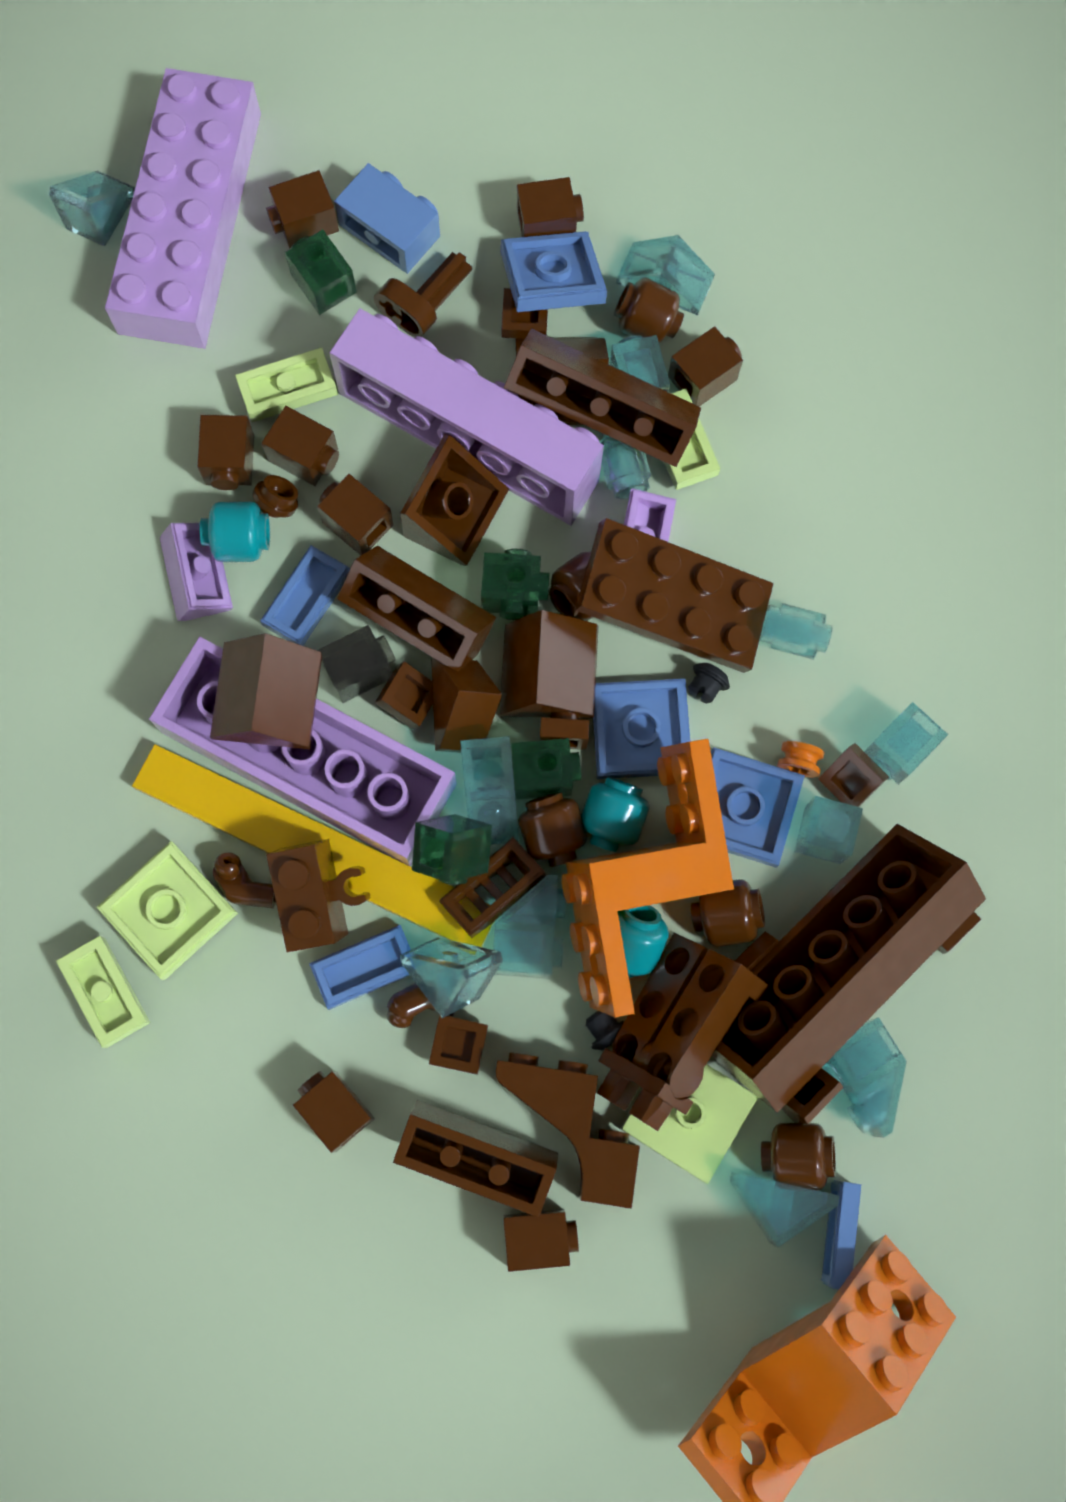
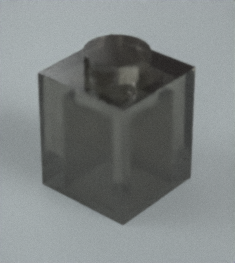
M369 625L317 650L322 653L321 662L342 703L387 682L392 674L389 664L396 661L385 636L382 635L375 638Z

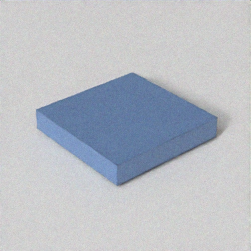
M588 232L501 239L500 252L517 312L606 304L607 289Z
M685 679L596 683L593 732L597 779H606L607 777L659 776L657 761L659 757H662L660 747L690 742Z
M713 747L711 756L728 853L777 868L780 864L805 775Z

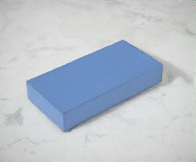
M310 545L260 620L262 626L287 641L304 646L341 590L350 567Z
M401 925L309 963L328 1010L420 972Z
M834 1180L831 1183L821 1278L823 1284L832 1289H840L853 1270L861 1184Z

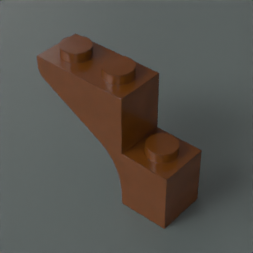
M509 1052L508 1062L498 1060L496 1067L498 1082L562 1132L573 1145L580 1165L579 1200L632 1209L640 1146L628 1144L629 1133L599 1129L598 1139L589 1137L598 1076L587 1074L588 1064L559 1060L557 1069L539 1067V1057Z

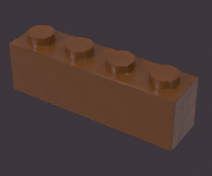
M534 329L529 331L523 341L504 385L505 389L674 467H677L697 427L701 407Z

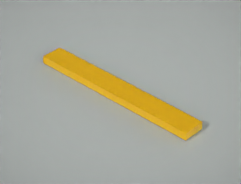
M154 744L132 785L135 790L266 853H271L284 847L329 839L337 876L343 870L352 866H362L365 868L364 874L349 879L348 887L351 892L355 894L369 892L371 898L367 900L368 902L479 955L494 924L493 922L471 939L439 902L454 887ZM467 897L459 901L473 919L481 914Z

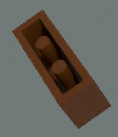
M380 546L374 547L354 560L337 597L342 603L457 673L478 655L497 618Z
M417 1100L410 1113L393 1163L539 1218L557 1170L558 1152Z

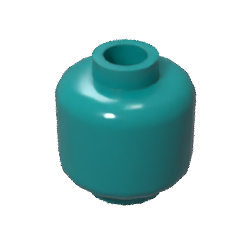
M251 501L214 503L210 509L209 518L200 519L201 545L210 546L211 554L218 562L257 561L262 551L269 550L270 548L268 513H261L259 506Z
M610 777L606 778L605 784L597 783L591 786L581 813L585 831L592 834L589 843L605 850L617 852L619 844L634 845L638 842L650 809L648 801L641 796L643 793L642 788Z
M651 905L618 911L628 976L632 978L634 976L647 975L655 969L669 937L668 927L659 911Z

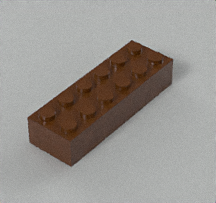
M896 824L779 941V944L751 970L753 974L768 986L757 1002L749 998L746 1000L713 1052L712 1057L778 1113L986 900L967 862L905 827Z

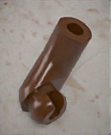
M225 852L214 861L213 877L229 902L240 905L274 908L276 899L272 884L252 882L241 864L239 856L234 853Z
M416 982L392 995L387 1003L389 1010L387 1019L396 1028H406L411 1025L414 1016L426 1009L454 1016L460 993L426 982Z

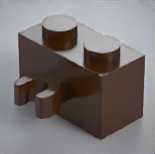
M329 839L284 847L266 854L287 953L335 944L349 934L342 903L349 906H357L371 898L369 892L355 894L348 887L351 877H357L365 873L364 867L352 866L343 870L337 876Z

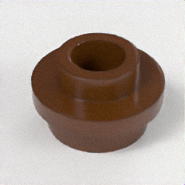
M269 475L265 477L264 481L256 484L252 492L253 499L263 513H268L273 518L290 517L298 507L297 488L293 483L281 476Z

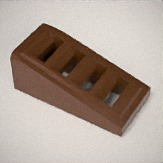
M512 837L443 896L439 902L472 939L530 896L548 879L540 865ZM511 863L524 875L519 881L506 869ZM496 874L510 888L504 894L490 880ZM481 885L496 900L490 906L474 891ZM467 897L481 912L475 919L459 903L463 898Z

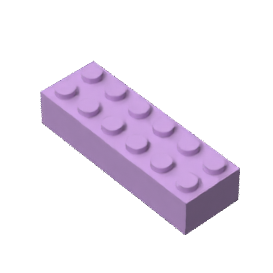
M165 69L105 305V310L117 334L206 348L261 117L253 82L176 69Z
M359 308L329 352L340 395L435 449L444 434L451 435L509 488V491L572 526L599 483L604 445L599 443L598 438L592 432L582 427H576L575 429L560 421L551 409L540 404L533 406L519 398L516 393L505 389V383L500 381L492 383L478 375L476 369L462 359H455L453 361L442 355L427 339L420 336L412 338L398 330L396 324L384 315L375 314L373 316Z
M199 636L150 716L149 720L162 734L411 867L457 785L455 772L316 699L310 749L212 740L210 733L223 649Z

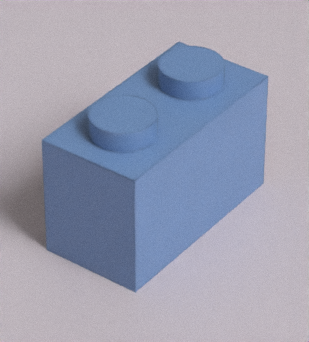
M369 163L334 200L339 225L406 274L411 271L440 237L439 214L435 206L423 196L416 197L404 189L400 181L390 172H381Z

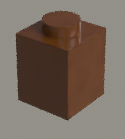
M320 170L268 187L273 203L272 206L266 207L270 223L275 234L283 232L289 249L339 232L335 208Z
M570 177L517 184V214L522 237L574 233L577 229V222L584 221L582 198L580 194L573 195Z
M714 326L671 356L667 377L679 391L687 389L692 403L700 407L737 381L743 362L742 354L734 340L730 337H724Z
M286 405L262 441L263 449L270 463L313 486H316L323 474L327 476L332 472L339 458L334 431Z
M200 415L197 467L205 484L219 490H234L239 485L252 486L254 432L248 416Z
M350 474L340 483L333 482L320 496V504L317 508L322 523L360 556L371 550L394 525L391 508Z
M319 1071L308 1079L297 1090L302 1097L293 1104L294 1108L331 1153L341 1149L375 1119L339 1073L334 1071L327 1076L322 1071Z
M564 1209L541 1211L539 1218L528 1213L504 1215L508 1272L570 1266L569 1253L579 1252L576 1220L566 1221Z

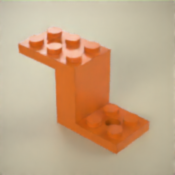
M709 739L660 747L662 757L658 758L657 770L661 784L667 786L670 805L666 806L665 817L670 833L675 834L676 843L565 862L567 874H562V889L566 902L573 904L575 923L570 924V937L575 952H581L584 972L578 973L580 994L584 1002L589 1001L590 1008L616 1018L635 1014L618 911L734 889Z
M884 1235L870 1245L830 1302L751 1348L678 1447L722 1502H784L812 1457L898 1414L956 1316L947 1307L944 1300L935 1293L911 1265L908 1258L899 1251L887 1235ZM892 1304L896 1307L899 1318L892 1311ZM741 1440L751 1451L752 1464L747 1462L741 1453Z

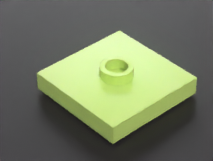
M172 841L97 906V909L161 980L168 978L238 914Z
M706 1064L699 1087L693 1094L687 1097L694 1102L686 1115L672 1108L659 1131H656L629 1114L621 1130L629 1133L630 1136L702 1182L709 1184L758 1097Z

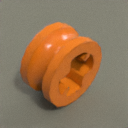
M797 741L782 743L781 750L785 753V757L778 760L777 767L805 775V777L809 778L820 775L821 769L817 766V761L824 758L825 752L822 749Z

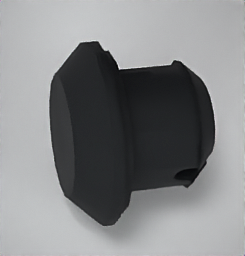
M703 662L693 666L696 676L688 688L689 693L694 698L699 692H702L703 695L700 701L706 704L711 703L720 690L724 691L730 688L728 676L713 664Z
M596 1011L588 1017L585 1026L596 1039L591 1043L593 1045L591 1048L603 1051L613 1044L624 1020L618 1023L615 1017L600 1011Z

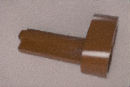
M452 252L417 292L400 280L390 278L374 295V303L384 316L393 321L403 331L413 337H422L436 322L437 315L435 311L472 271V266L466 262V257L459 252L456 255Z

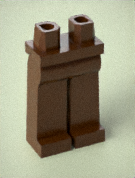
M674 932L657 966L650 974L633 1005L635 1014L627 1016L615 1038L612 1051L605 1048L598 1059L600 1063L610 1070L598 1089L597 1094L626 1111L640 1087L642 1091L629 1114L656 1131H659L672 1108L686 1115L694 1102L687 1097L693 1094L699 1087L703 1079L706 1063L746 1000L749 998L757 1002L768 985L742 964L711 949L708 950L706 947Z

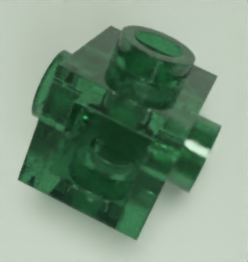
M516 548L505 550L504 553L484 552L481 608L489 613H500V617L507 620H517L537 612L539 600L548 601L550 572H540L541 556L532 555L528 550Z

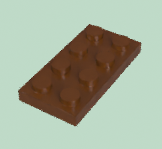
M605 518L598 525L575 610L745 673L753 668L774 583Z

